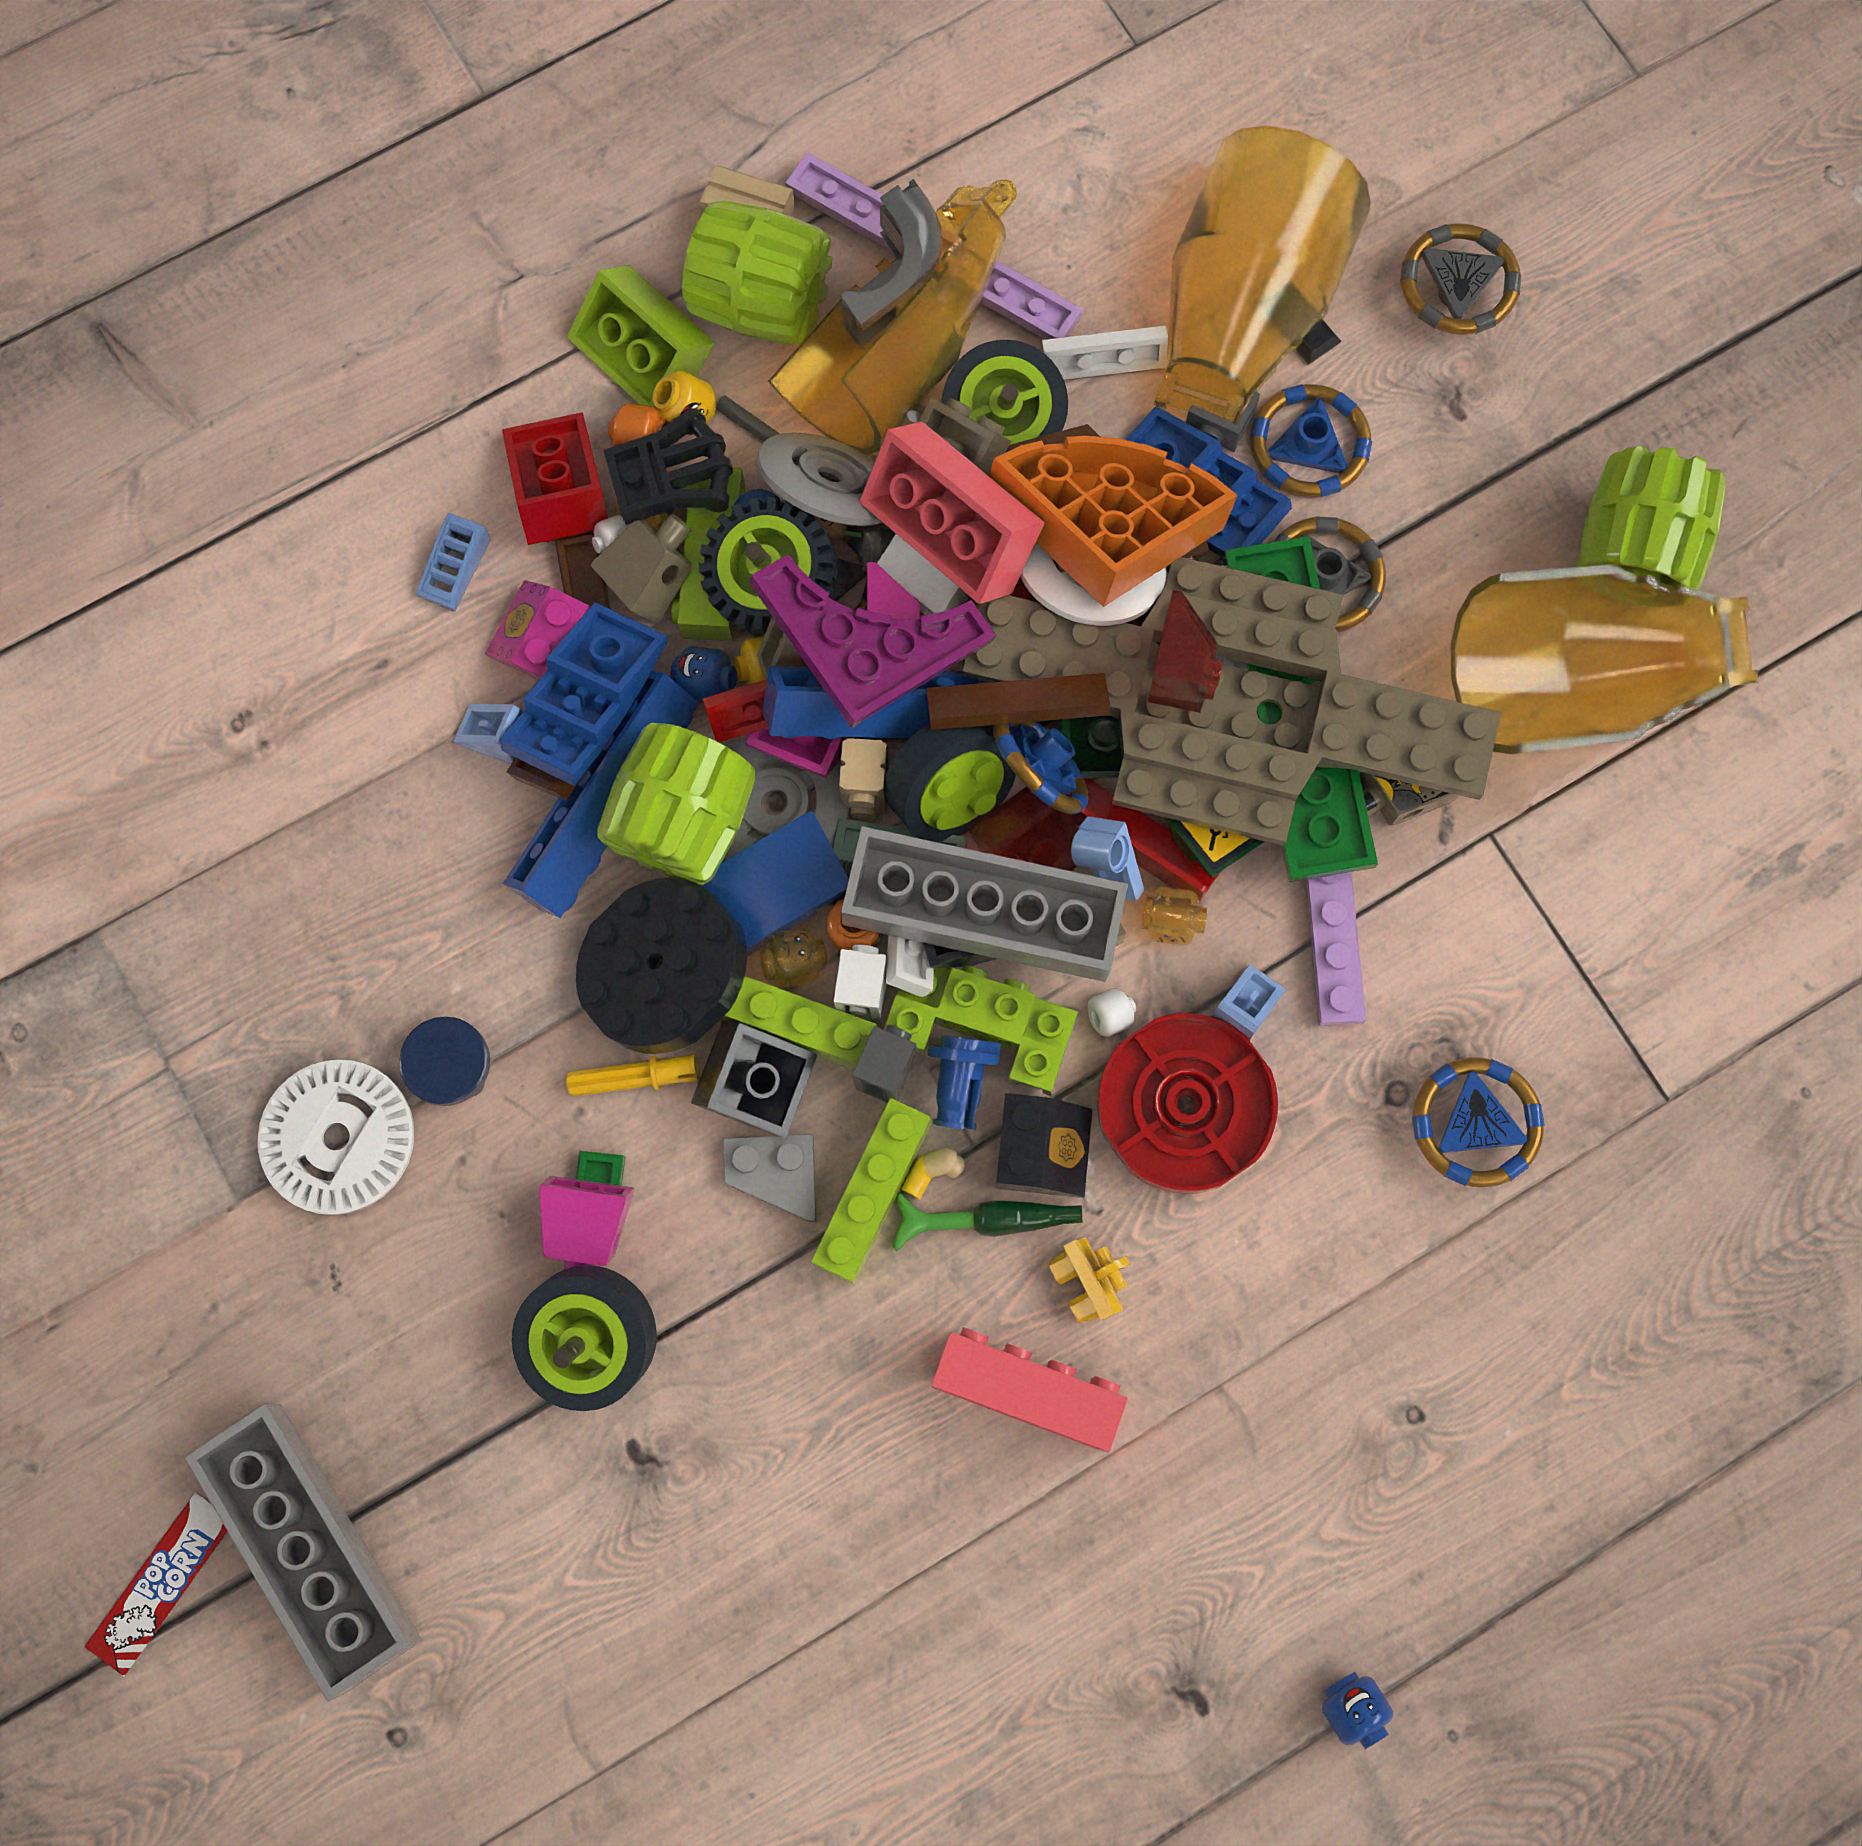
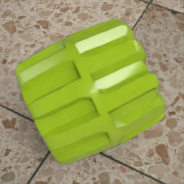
M730 201L712 202L706 207L697 222L685 256L682 293L683 299L686 301L687 310L697 318L741 335L790 345L801 344L808 337L809 331H812L819 319L818 304L824 302L829 287L825 283V276L832 268L833 260L831 256H828L831 247L830 236L819 227L776 210Z
M1645 446L1627 447L1622 452L1613 453L1603 466L1587 511L1578 561L1581 577L1590 582L1591 586L1605 593L1636 602L1667 604L1685 602L1692 599L1702 585L1719 536L1726 490V480L1723 472L1719 469H1707V460L1700 456H1694L1690 459L1680 457L1677 449L1660 447L1655 452H1650Z
M650 723L642 729L614 780L597 829V837L616 854L623 858L637 860L641 867L649 871L660 869L669 878L685 879L699 885H704L713 879L737 835L755 782V769L735 751L709 737L672 724Z

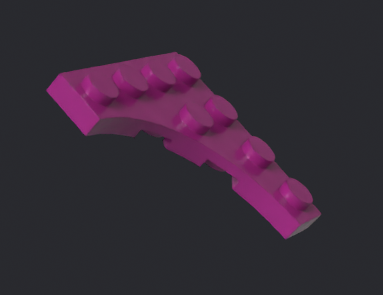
M789 555L754 573L749 580V584L851 728L990 644L997 636L972 600L947 611L921 616L920 619L915 620L891 619L890 615L874 613L861 608H857L855 611L829 598V593L812 581Z

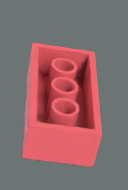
M923 422L888 429L859 501L978 604L1012 594L1045 524L1043 520Z
M962 1327L960 1335L950 1332L931 1385L932 1388L1097 1450L1110 1452L1128 1397L1118 1394L1121 1385L1097 1376L1091 1377L1090 1383L1074 1378L1077 1369L1054 1360L1048 1361L1046 1367L1030 1361L1032 1352L1006 1343L1003 1351L986 1345L988 1336Z

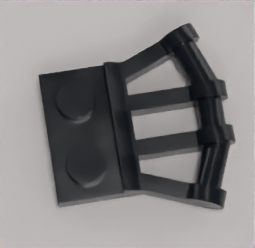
M692 408L687 410L654 434L603 450L625 525L667 512L669 516L677 508H706L717 513L728 509L730 496L726 492L729 477L733 473L732 463L724 455L726 444L723 436L715 433L706 424V417L698 409ZM687 434L696 437L695 439L671 446ZM702 456L708 458L706 460L668 472L667 470L668 467H672ZM711 479L710 489H680Z

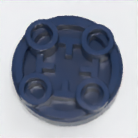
M436 1017L419 1024L407 1036L400 1051L399 1069L405 1085L415 1096L433 1105L451 1106L477 1096L483 1090L490 1069V1052L484 1037L466 1021L455 1017Z

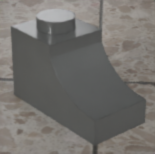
M887 1025L885 1030L874 1026L852 1075L856 1090L886 1103L889 1102L890 1098L897 1101L900 1100L909 1069L917 1052L916 1043L910 1041L912 1037L910 1033L892 1025Z

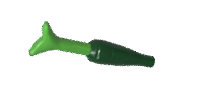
M900 1193L897 1197V1205L903 1220L896 1232L893 1248L897 1252L907 1241L926 1231L975 1229L981 1236L996 1237L1036 1231L1062 1224L1083 1223L1082 1205L1059 1206L1033 1202L986 1201L978 1204L974 1211L924 1213Z

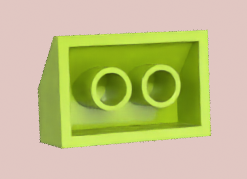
M630 265L598 271L566 336L639 404L655 406L653 403V393L657 383L662 378L674 371H685L697 377L715 344L708 335Z

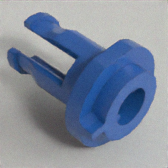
M942 1035L941 1046L929 1045L928 1056L941 1058L936 1094L938 1112L937 1119L933 1118V1125L976 1130L977 1124L974 1123V1117L980 1103L984 1065L999 1064L1001 1043Z

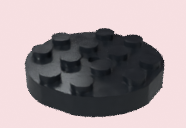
M679 878L654 879L627 889L590 924L582 942L576 965V988L582 1008L605 1036L635 1052L661 1054L690 1046L701 1039L730 1011L741 990L747 966V947L741 924L714 894L705 887L689 880ZM661 959H663L662 964L660 965V967H658L657 969H655L656 964H657Z

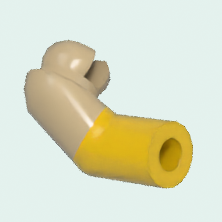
M942 1148L923 1154L917 1159L901 1190L921 1200L932 1178L942 1175L951 1178L960 1176L965 1168L964 1159L957 1155V1151L951 1148Z

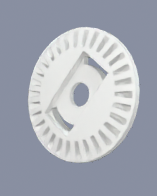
M1035 543L1020 575L1024 585L1036 600L1057 615L1082 624L1111 626L1135 620L1154 606L1165 585L1166 567L1104 607L1059 564L1058 570L1053 559L1037 543Z
M329 1060L312 1064L289 1077L278 1087L267 1103L258 1131V1153L261 1166L273 1188L283 1198L297 1207L325 1215H340L359 1211L384 1197L404 1174L413 1151L415 1137L414 1121L409 1104L399 1087L379 1070L352 1060ZM338 1095H350L362 1099L373 1110L372 1115L368 1117L358 1107L347 1102H339ZM334 1124L345 1125L350 1134L347 1145L340 1150H330L324 1143L325 1131ZM306 1157L316 1168L328 1173H334L335 1176L332 1181L319 1179L309 1173L299 1159Z

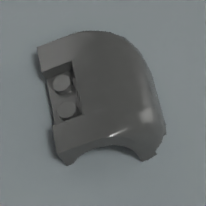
M914 179L909 182L910 185L904 190L897 185L880 197L884 204L880 207V226L883 229L880 235L894 253L897 262L858 291L847 290L840 295L843 300L841 303L842 318L845 321L843 325L862 352L902 323L922 303L938 277L939 257L943 243L941 225L929 199Z

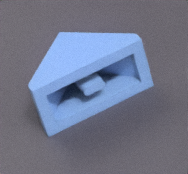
M469 704L453 742L511 764L515 757L501 750L500 738L523 712L514 704Z
M1250 964L1221 1001L1212 1017L1234 1026L1250 1040L1286 989Z

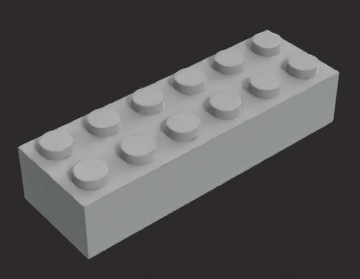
M861 826L841 911L842 925L1106 982L1111 971L1128 884Z
M262 1405L184 1457L327 1701L343 1696L422 1641L282 1405Z

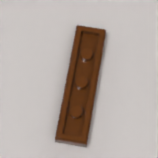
M1105 673L927 688L931 730L1110 715V701Z

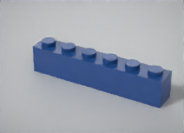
M769 666L762 711L770 736H780L783 738L816 736L827 739L865 737L871 740L881 738L909 739L917 731L930 723L927 688L989 682L964 677L963 671H944L851 728L809 667ZM1010 726V727H1009V731H1010V734L1012 735V737L1014 738V733H1013V731H1014L1016 728L1013 727V726Z
M652 671L624 719L600 754L584 773L566 801L561 798L557 799L502 884L539 910L561 918L564 912L574 905L578 891L588 875L597 869L601 862V855L607 846L597 837V829L614 780L642 729L650 723L672 724L686 729L693 719V712L700 702L665 673Z

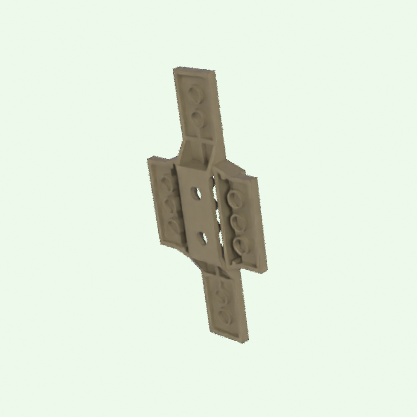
M1180 557L1171 563L1165 590L1141 627L1128 623L1111 626L1082 624L1057 615L1039 602L1010 595L982 603L979 606V611L997 636L990 644L967 657L963 667L964 677L989 683L1105 673L1110 701L1109 716L1118 719L1122 759L1112 805L1282 846L1285 845L1295 801L1316 767L1352 769L1480 800L1484 795L1501 716L1499 711L1341 674L1337 630L1335 628L1343 598L1342 594ZM1180 610L1193 618L1211 646V655L1317 681L1308 685L1299 681L1287 680L1257 671L1220 664L1215 661H1204L1203 659L1172 651L1161 650L1157 642L1204 653L1189 633ZM1178 682H1188L1195 687L1197 696L1191 703H1178L1172 697V687ZM1264 702H1273L1281 710V719L1275 724H1265L1257 716V707Z

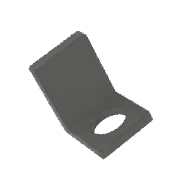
M1256 391L1253 393L1237 425L1195 405H1191L1186 423L1220 441L1222 447L1235 452L1256 411L1260 393Z

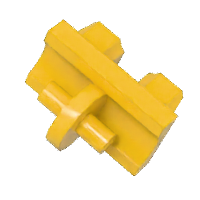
M1084 1237L1064 1245L1065 1252L1049 1263V1267L1060 1285L1079 1277L1086 1290L1084 1294L1069 1301L1070 1308L1078 1323L1098 1317L1104 1320L1124 1310L1115 1292L1127 1287L1119 1271L1130 1265L1127 1256L1114 1261L1107 1246L1096 1250L1094 1253L1089 1241Z

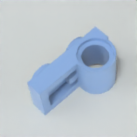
M1087 816L1080 825L1072 842L1071 855L1074 864L1078 867L1092 869L1095 877L1127 883L1128 889L1125 899L1137 901L1144 892V887L1126 822Z

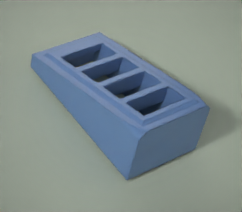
M448 513L438 533L416 595L456 611L491 540L487 530L479 524ZM457 536L469 539V544L456 539ZM452 549L464 554L463 560L448 555L450 550ZM445 565L457 570V576L441 571L442 566ZM435 580L452 586L451 592L449 593L434 587Z

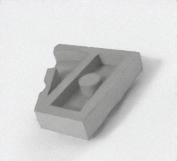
M813 1134L787 1135L786 1138L781 1136L723 1138L724 1181L726 1185L799 1216L808 1222H816Z

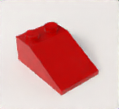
M583 412L502 429L516 503L528 545L551 542L555 539L582 533H592L598 522L608 518Z

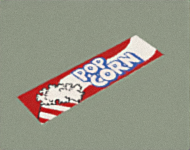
M196 1492L85 1645L86 1649L124 1677L228 1532L210 1502Z

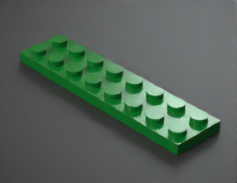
M1309 536L1229 549L1224 552V562L1228 568L1320 589ZM1247 664L1248 670L1266 675L1299 681L1308 685L1317 681ZM1264 702L1257 707V716L1261 722L1275 724L1281 719V710L1275 703ZM1316 767L1295 801L1285 845L1282 846L1289 882L1372 869L1378 865L1359 771L1343 768Z

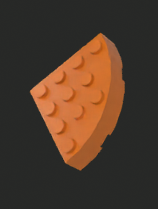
M1070 436L1066 437L1064 443L1044 445L1041 440L1021 445L995 457L989 474L990 478L1045 522L1036 543L1103 607L1222 531L1238 496L1212 474L1191 463L1188 469L1179 463L1166 459L1168 452L1149 445L1109 437Z

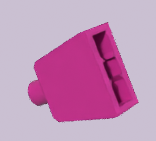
M549 1176L540 1185L539 1191L544 1257L565 1261L564 1269L581 1265L607 1266L616 1253L634 1188Z

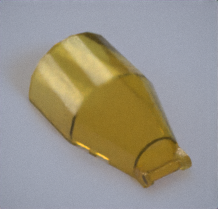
M1268 125L1241 128L1223 139L1173 255L1167 365L1156 392L1154 406L1163 409L1171 406L1188 412L1191 405H1195L1237 424L1243 407L1250 401L1255 391L1258 392L1276 372L1277 366L1291 350L1294 351L1302 343V338L1316 322L1319 323L1327 315L1369 214L1371 204L1368 183L1352 161L1332 146L1297 130ZM1180 386L1228 403L1226 406L1177 391L1176 388Z
M1004 179L995 181L988 187L975 188L971 185L958 187L935 211L941 225L943 241L939 257L938 277L936 281L933 277L926 280L919 291L866 350L862 352L843 325L845 321L842 318L841 303L843 300L841 298L768 380L769 384L803 419L826 437L849 445L863 454L869 455L880 451L888 429L900 427L907 412L910 410L915 411L959 360L1005 244L1007 234L1000 217L1016 199L1017 191L1014 183ZM886 258L882 259L875 266L880 272L879 274L897 262V259L895 258L891 263ZM855 284L849 291H858L860 288Z
M1613 564L1500 573L1490 576L1470 590L1457 613L1450 644L1451 680L1456 701L1501 712L1493 752L1512 755L1635 740L1651 728L1674 719L1677 714L1691 707H1696L1731 687L1759 683L1757 670H1752L1745 611L1750 610L1748 597L1725 599L1682 585L1672 586L1658 582V578L1649 575L1638 576L1623 571V567Z

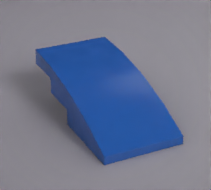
M1158 406L1153 408L1126 439L1127 441L1149 445L1168 452L1166 459L1179 463L1188 469L1192 463L1212 474L1238 495L1224 529L1205 541L1208 549L1224 558L1225 550L1262 544L1292 509L1290 498L1258 481L1256 471L1224 453L1220 441Z
M595 602L546 658L548 670L523 698L525 710L500 738L501 750L575 786L600 754L632 706L668 642L667 635Z
M811 810L720 864L713 879L701 886L714 894L741 924L746 941L747 956L782 938L781 933L818 914L817 909L845 895L849 878Z

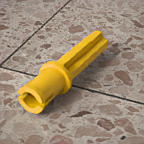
M696 1053L660 1059L654 1055L650 1057V1061L570 1071L566 1075V1086L568 1093L572 1096L653 1086L654 1090H661V1087L664 1085L699 1082L700 1068Z

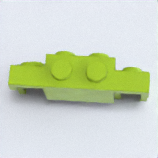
M963 965L962 970L954 967L951 970L934 968L933 990L924 997L899 989L898 995L895 996L885 1028L887 1025H892L912 1035L910 1041L916 1043L918 1053L925 1054L936 1021L938 1026L981 1040L999 1042L1003 1047L1018 1051L1009 1082L1016 1085L1020 1082L1041 1089L1043 1094L1051 1096L1078 1011L1036 998L1037 994L1029 992L1030 986L1020 981L1005 979L1003 984L988 979L986 971L969 965Z

